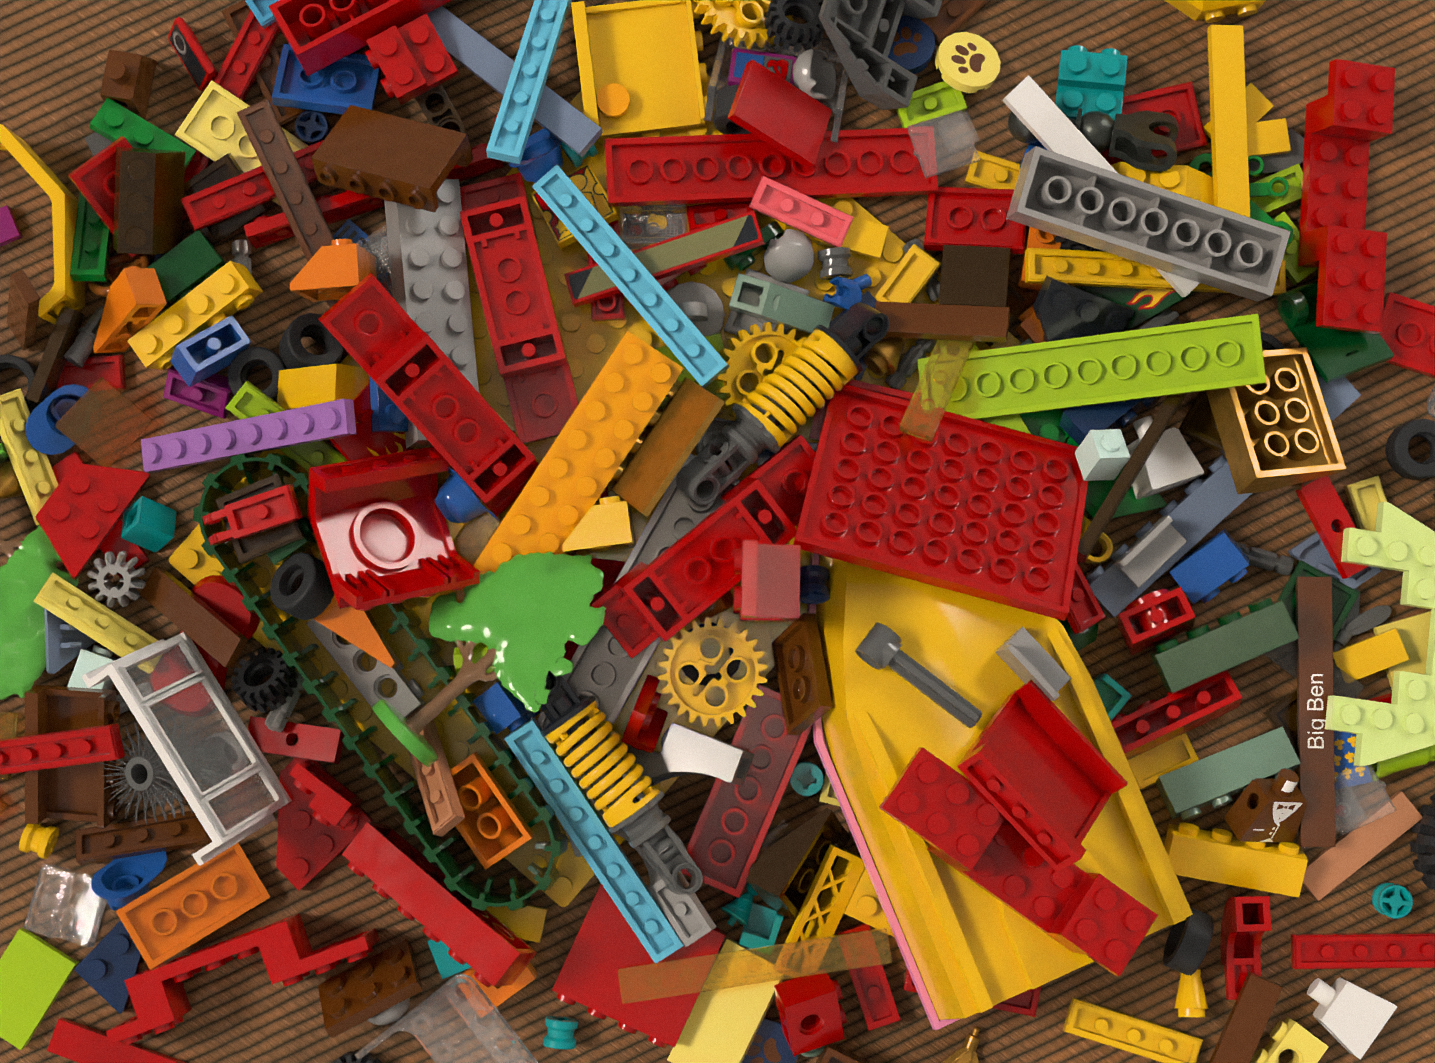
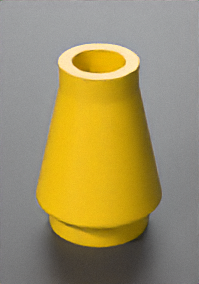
M1197 969L1191 976L1180 972L1174 1007L1178 1009V1017L1205 1018V1009L1209 1008L1202 984L1201 969Z

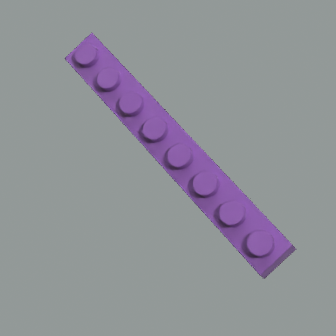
M340 399L141 439L144 472H159L227 459L242 453L254 454L357 434L353 399Z

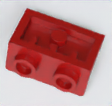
M648 674L621 742L629 744L635 749L653 753L668 712L657 707L661 693L656 692L660 680Z

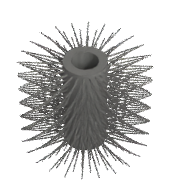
M182 714L179 738L175 729L174 716H170L173 723L171 736L166 729V720L162 717L161 723L164 726V732L195 780L198 778V780L206 784L207 782L200 777L202 775H199V773L205 775L203 777L207 776V778L212 779V776L205 774L207 772L201 770H215L204 768L208 766L202 764L210 765L214 764L211 762L219 763L224 761L202 762V760L206 759L201 758L210 755L203 753V750L210 744L200 749L201 751L197 753L196 750L201 747L200 745L204 741L201 739L196 749L193 748L195 740L200 734L199 728L194 740L191 742L192 744H189L191 740L190 733L193 729L192 715L186 741H184L183 723L185 724ZM135 722L137 746L132 740L127 726H125L134 752L122 740L123 746L126 747L124 749L129 752L128 754L131 757L125 755L124 758L128 760V763L121 761L122 759L117 760L121 762L118 764L126 765V767L113 766L120 769H112L121 770L125 773H113L116 775L103 776L125 775L126 777L113 780L126 778L118 782L125 789L131 786L127 790L125 798L128 797L127 795L132 789H135L133 791L134 794L130 797L131 803L135 795H137L136 793H139L135 809L136 821L142 797L144 799L146 825V812L149 800L156 823L158 822L155 814L157 802L162 808L161 810H163L162 814L165 821L167 820V815L164 811L166 800L171 806L173 818H176V811L173 808L175 798L181 806L180 812L182 816H185L184 807L182 806L183 794L156 750L154 751L153 745H150L151 742L145 734V741L141 738L137 730V722ZM196 780L197 785L199 786V788H200L201 791L203 792V791H204V790L202 789L203 787H201V786L199 785V784H201V783H199V782Z

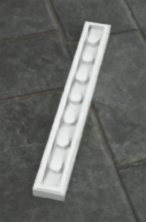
M1029 75L1002 100L1047 150L1117 173ZM1155 268L1182 298L1186 297L1200 284L1199 282Z

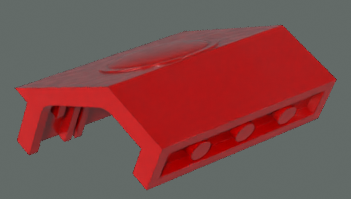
M434 447L309 468L308 516L339 609L352 606L356 610L367 611L373 609L374 606L382 604L403 603L405 599L419 596L431 597L437 592L446 590L458 591L465 589L466 586L479 584L480 571L457 553L445 517L435 504V499L438 495V473L448 471L449 463Z

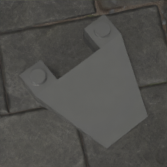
M942 0L823 1L818 17L860 97L881 110L906 108L909 106L918 77L889 59L888 55L901 15L917 19L935 17L938 15Z

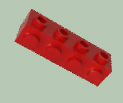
M1225 670L1174 693L1168 692L1166 697L1155 701V699L1146 701L1137 707V711L1129 715L1120 714L1115 716L1111 720V724L1126 759L1129 760L1239 708L1243 697L1229 672Z

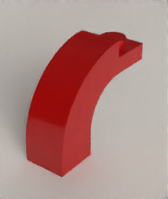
M1269 896L1230 897L1225 904L1221 924L1220 950L1221 965H1224L1227 1000L1237 999L1248 972L1261 976L1260 954L1262 936L1265 931H1272Z

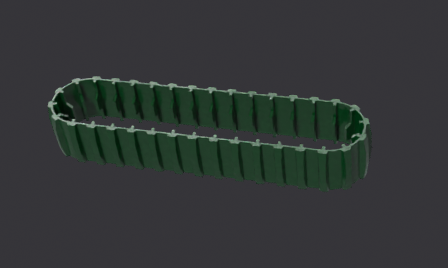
M246 453L231 457L230 464L216 474L209 473L202 484L205 489L200 505L193 508V521L199 522L201 533L205 540L201 546L211 558L219 560L224 567L221 574L230 585L237 586L244 595L242 603L250 613H257L263 621L264 626L261 629L268 639L276 640L283 649L284 654L281 656L290 668H296L304 678L302 683L304 689L309 695H316L325 707L322 714L329 723L335 722L345 735L342 739L343 743L349 751L356 750L365 763L362 769L369 779L375 777L384 789L385 793L382 797L389 807L395 805L405 818L403 826L410 835L415 833L426 848L423 854L430 863L436 861L446 875L444 883L449 890H458L463 896L472 901V907L483 911L489 906H508L511 911L525 908L530 901L531 895L538 889L546 891L554 885L559 878V872L555 868L559 856L568 849V837L561 833L555 811L543 799L529 775H526L517 763V757L511 748H506L490 723L474 704L473 700L477 698L474 692L467 693L464 690L455 698L458 703L447 713L448 716L453 717L460 711H465L478 729L467 742L471 745L482 737L486 740L499 758L488 769L492 772L502 764L505 766L519 786L508 795V798L511 800L523 791L539 813L527 825L531 828L543 819L549 831L550 841H537L535 849L551 851L548 868L545 866L541 868L533 862L528 866L527 869L536 875L534 879L538 883L527 890L524 889L523 884H519L517 876L509 879L512 890L510 894L493 892L495 887L493 885L495 877L493 876L487 879L484 888L475 884L467 876L469 872L477 867L475 862L462 870L447 849L450 844L457 840V837L453 835L443 843L439 836L433 835L431 825L427 821V813L423 815L408 795V792L418 783L414 780L402 787L388 767L398 757L397 754L392 753L385 759H382L369 741V738L374 736L373 733L378 730L376 725L369 727L363 732L349 713L354 709L353 706L358 703V700L352 698L343 704L330 687L335 682L334 679L339 675L337 671H331L322 676L310 659L315 656L314 652L319 649V646L312 643L303 649L291 633L296 628L295 624L300 620L291 616L283 622L272 606L274 603L271 599L270 590L263 594L252 579L258 575L256 570L261 567L259 563L252 561L243 566L233 552L235 549L232 541L210 545L208 537L215 533L223 532L222 522L224 521L213 525H205L202 517L218 511L219 508L215 499L237 491L234 488L235 485L245 477L249 485L258 482L259 477H262L260 470L263 469L273 471L272 475L279 473L283 478L284 476L290 478V475H292L297 480L292 484L296 498L298 499L306 493L309 496V473L298 471V464L290 457L279 453H269L266 458L254 457ZM387 603L397 618L392 623L393 626L387 630L388 633L394 635L404 628L417 645V648L413 650V654L407 657L409 662H414L424 655L438 674L427 687L431 690L443 682L445 685H448L456 677L454 665H446L438 654L441 650L440 645L434 638H427L419 628L422 623L415 611L406 610L402 603Z

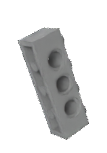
M314 619L306 623L371 707L378 700L385 699L407 718L418 707L425 704L421 698L425 694L413 678L408 681L402 674L401 670L404 666L401 662L397 668H390L377 660L375 668L367 671L361 664V659L366 652L353 644H345L341 636ZM387 678L393 679L398 686L397 692L393 697H387L382 692V684Z

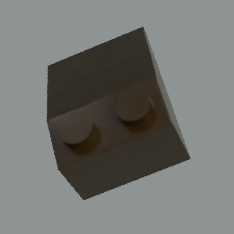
M826 808L764 850L760 858L751 865L746 880L766 905L796 920L829 845L844 849L851 837L834 812ZM838 855L836 856V858H835V860H834V862H833V864H832V867L834 866L835 862H836L837 859L839 858Z

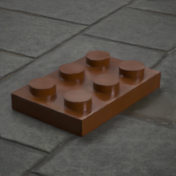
M803 613L800 615L799 619L795 620L772 642L787 735H800L832 708V692L829 689L826 674L827 664L823 658L820 642L821 631L817 625L816 614Z
M407 939L388 947L381 953L359 962L354 967L318 985L325 1030L333 1038L423 991L414 950Z

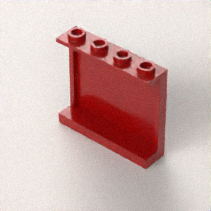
M1032 680L1008 695L957 765L963 774L1057 873L1083 857L1086 849L1081 843L1110 796L1128 784Z
M600 884L552 991L557 992L556 997L567 1004L575 1005L578 1002L587 1006V1012L599 1019L605 1020L606 1016L619 1021L617 1026L629 1033L636 1034L638 1030L649 1035L648 1041L659 1047L666 1048L667 1045L675 1048L726 936V931L716 927L688 947L684 945L655 964L603 885Z

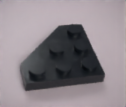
M1046 276L1033 305L1036 317L1040 320L1044 332L1043 338L1045 342L1124 332L1135 312L1128 307L1049 276Z

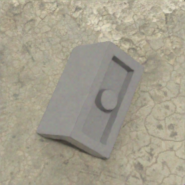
M1169 515L1160 518L1114 563L1115 567L1136 588H1139L1187 542L1170 524L1173 519Z
M1024 627L1019 628L996 651L997 655L1024 683L1032 680L1051 701H1055L1060 696L1058 691L1071 679Z

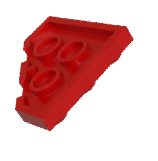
M294 758L280 771V783L292 801L278 809L276 867L300 891L353 841L367 822L373 823L374 820L360 805L358 808L362 812L355 822L345 829L333 824L327 827L312 816L314 810L308 806L316 794L312 792L308 795L302 792L293 784L296 779L289 775L297 763L307 760ZM311 760L324 771H326L328 774H330L319 761Z

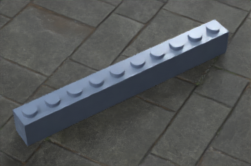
M1315 370L1314 372L1330 421L1332 422L1361 394L1345 377L1326 383L1318 370ZM1223 455L1208 467L1211 471L1209 475L1203 480L1197 477L1183 489L1186 495L1179 502L1173 499L1159 511L1162 517L1169 515L1173 519L1170 524L1187 542L1139 588H1136L1115 567L1114 563L1153 526L1150 521L1134 533L1137 539L1129 547L1124 543L1110 555L1113 561L1104 569L1099 565L1086 576V580L1089 582L1088 584L1102 611L1108 618L1116 617L1128 604L1136 599L1252 494H1237L1227 458Z

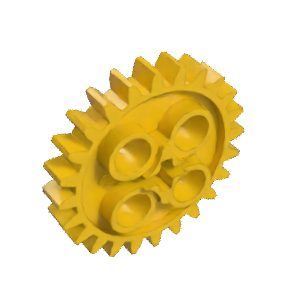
M691 0V2L698 3L694 12L705 15L701 24L711 23L713 27L710 33L715 34L718 31L723 33V42L731 37L735 47H738L739 43L744 41L747 49H751L754 42H756L760 49L764 47L766 42H769L771 45L774 44L775 36L769 38L767 35L768 29H765L764 25L771 0ZM793 15L786 16L789 20L793 21Z
M770 322L763 323L762 331L757 324L750 325V334L744 329L739 330L738 336L740 341L735 338H729L727 341L732 349L720 350V353L726 358L725 361L729 367L723 374L714 379L723 381V386L716 390V393H726L727 398L723 400L725 402L723 406L731 404L734 406L744 398H747L750 392H756V386L765 381L766 376L763 375V372L771 370L770 374H774L775 368L778 365H783L784 359L792 356L796 348L802 347L803 341L807 338L801 337L795 340L796 329L794 328L784 334L783 324H777L774 331H772ZM759 345L765 347L768 352L767 360L764 363L757 360L755 355L756 348ZM781 350L783 352V355L781 359L778 360V362L775 364V361L778 356V351ZM744 374L748 375L752 380L753 385L749 392H745L740 386V379ZM733 410L729 414L731 417L735 416Z
M706 617L704 627L700 628L698 623L693 620V631L688 632L683 627L680 630L683 636L680 640L673 636L670 638L675 647L673 649L663 648L662 650L669 656V660L658 662V665L667 668V673L659 675L658 679L668 681L669 685L665 686L661 692H672L673 696L667 704L673 705L678 702L681 705L677 712L679 716L686 710L689 711L690 723L697 716L702 717L703 727H706L709 718H714L716 726L720 727L721 717L726 716L730 724H733V713L737 712L742 717H746L743 706L747 704L755 708L756 704L751 699L752 695L763 696L764 694L757 688V683L767 682L765 677L759 675V671L767 669L768 665L758 663L757 659L765 653L764 651H753L752 648L758 642L757 638L748 642L745 640L749 631L747 628L739 634L735 632L737 624L735 621L731 623L729 628H725L722 617L719 618L716 626H712L709 617ZM708 638H713L720 644L719 654L712 658L704 656L700 649L702 642ZM728 648H732L733 653L719 669V673L722 675L721 678L718 680L714 677L711 678L700 694L694 696L692 694L693 690L707 674V671L704 669L705 665L714 666ZM741 660L745 663L747 669L742 678L733 679L728 675L727 666L731 661ZM685 665H693L698 669L699 677L692 684L682 682L679 677V671ZM718 686L725 692V699L721 704L712 705L706 700L705 693L710 687Z

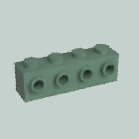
M1280 727L1161 775L1155 784L1171 819L1182 817V820L1186 821L1202 813L1200 809L1210 804L1214 808H1219L1232 802L1231 796L1243 792L1249 783L1256 778L1275 779L1283 768L1292 771L1296 770L1300 765V761L1284 728Z

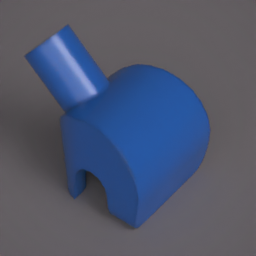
M863 274L853 280L835 276L829 283L836 286V293L834 295L826 293L823 302L849 310L853 304L861 302V290L872 285L871 278L868 274Z

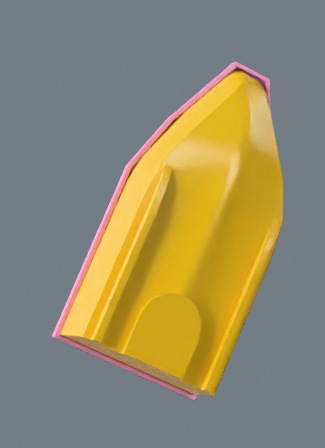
M810 552V565H819L827 568L830 576L829 581L826 583V586L830 589L829 600L820 604H807V613L816 614L817 625L821 631L820 642L823 658L827 664L828 685L832 692V708L812 724L814 744L932 1029L938 1030L957 1020L987 1011L1000 1002L1029 989H1035L1094 962L1084 954L1069 951L927 850L930 846L928 842L879 808L919 747L925 748L967 778L957 765L1008 695L1025 684L996 653L1021 627H1024L1071 677L1058 691L1060 696L1052 702L1128 782L1127 786L1110 796L1081 843L1086 849L1085 854L1073 864L1084 872L1100 873L1156 913L1158 916L1145 936L1169 925L1182 922L1187 917L1193 915L1096 686L1064 626L1057 619ZM876 622L884 624L901 638L902 646L899 648L901 651L982 712L981 718L972 728L966 727L888 666L881 670L875 669L856 654V648Z

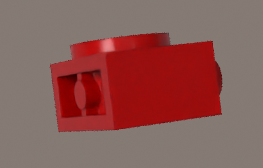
M1181 587L1170 592L1167 589H1160L1128 604L1124 608L1125 611L1118 614L1117 626L1131 655L1193 629L1196 616Z
M825 968L774 985L776 1006L779 1011L783 1035L793 1056L845 1039L842 1024L847 1023L842 1005L838 1003V1000L843 999L842 991L836 979L831 981Z

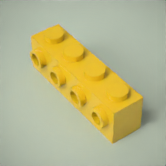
M229 261L127 340V342L146 368L167 369L173 365L170 360L176 345L233 315L237 311L245 309L263 291L245 265Z
M1181 822L1179 825L1169 824L1164 844L1176 875L1299 898L1308 859L1303 849L1296 843L1239 841L1236 836H1233L1231 832L1224 829L1215 828L1211 832L1200 830L1194 824Z

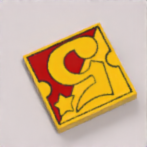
M589 163L566 174L608 224L619 219L614 207H608L607 195ZM536 191L531 193L532 199L559 248L563 249L576 242L577 239Z

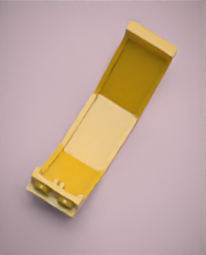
M0 124V150L9 151L48 194L52 202L54 284L51 290L40 299L38 316L55 325L62 307L67 306L80 311L85 306V281H73L70 275L79 201L22 138Z

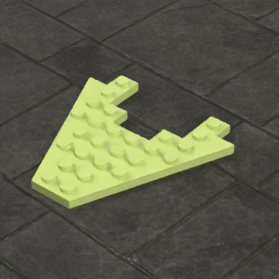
M1380 502L1377 505L1375 531L1356 528H1345L1343 530L1341 562L1403 572L1400 605L1431 609L1425 674L1394 671L1391 704L1335 695L1328 696L1325 730L1356 734L1353 766H1367L1435 745V531L1391 503Z

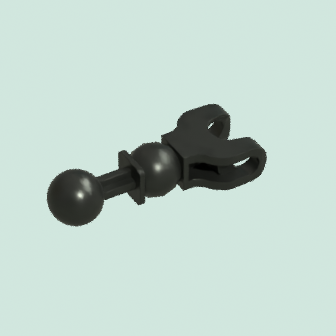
M1078 108L1077 118H1068L1099 153L1109 149L1108 156L1120 158L1137 169L1158 172L1167 171L1176 161L1177 149L1174 142L1178 136L1179 126L1177 120L1172 115L1145 110L1127 115L1116 113L1113 120L1108 114L1101 111H1089L1081 116L1082 109ZM1011 111L1008 117V128L1012 136L1022 143L1038 142L1039 140ZM1158 126H1166L1170 130L1165 135L1153 132ZM1151 150H1164L1168 155L1163 159H1157L1151 154Z

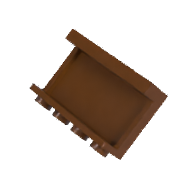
M350 105L311 159L318 181L327 186H335L358 194L381 198L385 201L400 203L415 209L436 212L439 207L436 198L438 189L455 165L468 167L473 156L466 133Z
M36 685L25 692V736L116 724L120 715V703L116 701V690ZM116 760L25 772V823L39 824L44 819L49 818L97 822L98 828H106L118 817L120 810L119 799L116 796L113 797L116 795V786H111L119 782V779H113L120 778V775L103 776L120 773V770H112L119 769L113 767L116 766V763H114Z

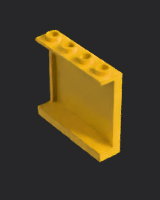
M639 0L585 7L584 1L571 2L584 115L602 128L603 133L598 139L706 126L705 116L711 115L709 95L703 96L701 84L707 83L705 63H699L697 51H703L701 31H695L693 19H699V14L694 12L698 3L691 2V0ZM607 84H620L629 93L630 108L620 118H608L598 108V92Z

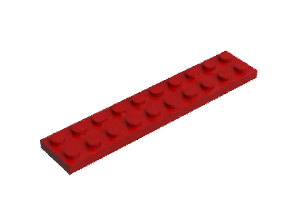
M933 127L825 131L815 165L810 168L803 166L752 133L612 138L604 140L608 207L750 202L762 176L813 199L928 195L938 192Z

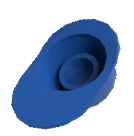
M543 128L528 138L521 163L509 162V166L517 167L527 182L536 183L555 165L562 169L561 141Z
M64 385L55 390L27 418L25 431L29 443L33 448L44 454L54 455L65 452L75 445L99 421L101 414L100 401L94 392L81 385Z
M449 468L448 473L450 476L438 489V495L435 499V504L443 516L450 522L466 523L489 512L500 522L493 513L482 505L468 484L453 469Z
M166 851L114 859L94 874L91 880L92 891L95 895L106 899L113 911L122 908L149 891V883L162 872L166 865Z

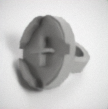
M687 282L678 284L667 292L703 336L721 331L725 314L722 301L714 290L702 283Z

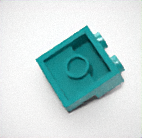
M1080 45L1071 46L1068 50H1061L1055 105L1067 118L1076 119L1078 108L1082 109L1081 116L1089 111H1101L1108 114L1114 120L1116 113H1122L1128 56L1121 55L1119 50L1113 48L1104 49L1101 53L1087 52V48Z

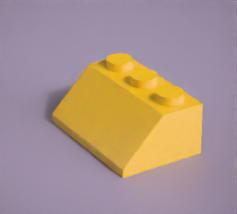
M620 496L600 498V505L591 506L563 543V552L568 555H584L634 548L636 541L632 512L627 501H621Z

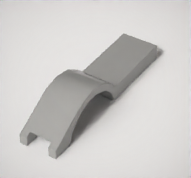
M623 830L612 833L620 835L627 841L630 839ZM639 846L634 847L648 870L650 880L649 891L685 947H688L717 927L695 893L678 895L671 892L659 874L649 865ZM679 871L676 878L677 883L681 888L685 889L689 886V883L681 871Z

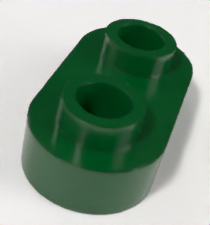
M777 221L761 229L764 245L723 259L731 271L738 268L742 272L756 262L754 257L764 249L766 251L771 239L777 240L784 234V230Z

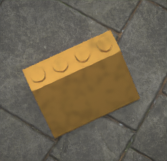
M1307 347L1263 351L1266 383L1206 391L1237 494L1267 492L1346 470Z
M686 377L682 383L678 380L675 381L666 395L670 399L663 410L660 408L656 410L648 422L651 429L644 438L639 436L629 451L632 457L626 466L621 463L611 479L614 482L611 489L647 517L725 403L722 399Z

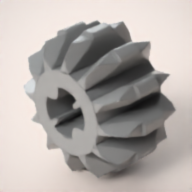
M112 551L106 552L105 561L101 558H96L93 563L97 569H91L87 573V576L97 579V581L88 585V589L94 590L98 588L100 590L95 596L97 601L107 596L108 607H113L117 599L122 607L127 606L129 598L137 600L140 597L136 588L143 589L146 586L145 581L137 579V577L146 573L145 569H134L133 566L139 561L137 557H133L126 562V551L119 552L117 559ZM120 573L123 576L120 582H124V584L118 583L114 585L111 582L114 576H110V574Z

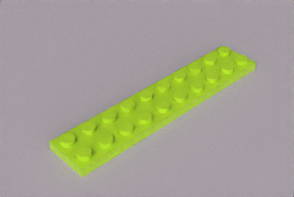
M1258 314L917 359L922 405L973 419L1266 383Z

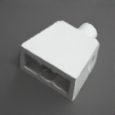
M1152 416L1141 418L1133 423L1139 439L1127 446L1130 458L1153 421ZM1170 428L1164 431L1133 482L1132 486L1137 500L1188 484L1204 474L1201 465L1179 429Z
M1340 977L1334 982L1332 987L1320 978H1317L1307 990V995L1320 1003L1313 1013L1314 1018L1349 1053L1360 1060L1397 1008L1393 1003Z

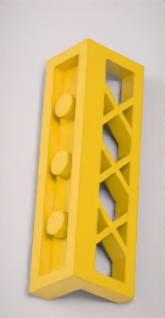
M829 845L773 967L774 969L794 978L818 970L864 870L865 865L860 856L849 850ZM838 855V856H839V859H838V861H837V863H836V865H835V867H834V869H833V872H832V870H831L832 864H833V862H834L836 856ZM824 890L819 902H817L820 891ZM810 921L805 933L803 934L802 930L804 928L805 923ZM795 952L789 967L786 966L791 954Z

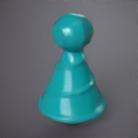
M749 883L746 884L747 891L721 907L722 911L730 917L727 924L733 927L736 921L745 927H749V918L752 903L754 902L753 897L758 895Z

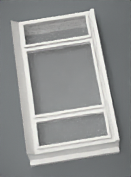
M184 632L166 641L164 639L158 640L82 676L88 688L110 678L112 679L212 840L210 844L192 854L199 866L275 820L272 813L292 801L192 639Z

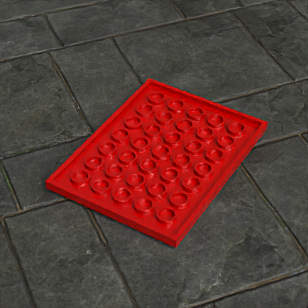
M843 384L840 391L833 390L834 396L828 401L793 545H801L800 550L1065 621L1069 613L1088 481H1084L1075 456L1077 446Z

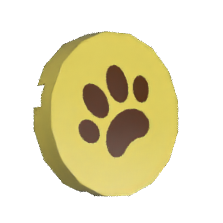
M968 32L953 33L943 40L936 51L935 66L936 69L939 67L942 73L941 78L945 83L962 92L977 93L978 90L990 88L1000 72L1001 62L997 51L990 42L976 34Z

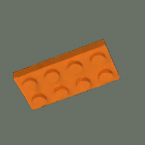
M236 843L201 866L197 863L118 909L116 913L151 970L269 899L270 895L240 844Z

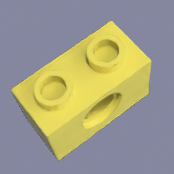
M1287 1017L1284 1022L1279 1021L1273 1027L1270 1033L1271 1040L1264 1049L1260 1048L1255 1052L1250 1063H1279V1055L1286 1049H1291L1292 1058L1288 1063H1318L1329 1046Z

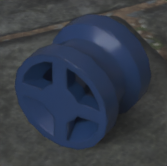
M304 111L295 121L297 135L308 146L325 140L332 130L330 123L318 111Z
M819 565L800 567V602L820 604L830 599V589L826 586L830 577L827 568Z

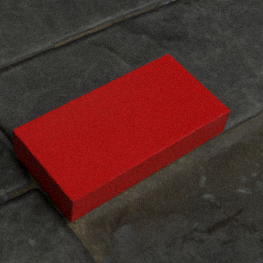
M124 356L89 357L82 368H78L66 361L57 383V389L64 385L72 384L85 386L92 392L126 389Z

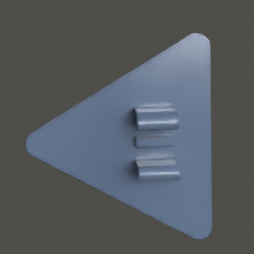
M44 608L46 671L49 674H55L77 657L81 649H87L96 641Z

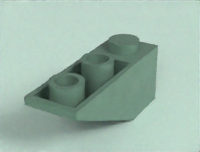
M738 273L729 303V309L772 323L783 324L786 327L810 334L813 333L817 325L829 328L835 307L832 304L740 273Z

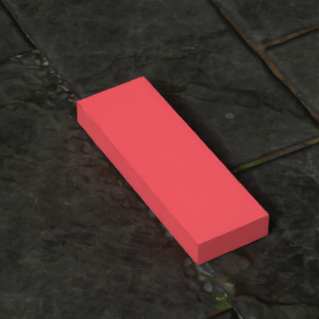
M762 176L749 205V208L836 248L842 246L854 218L765 176Z

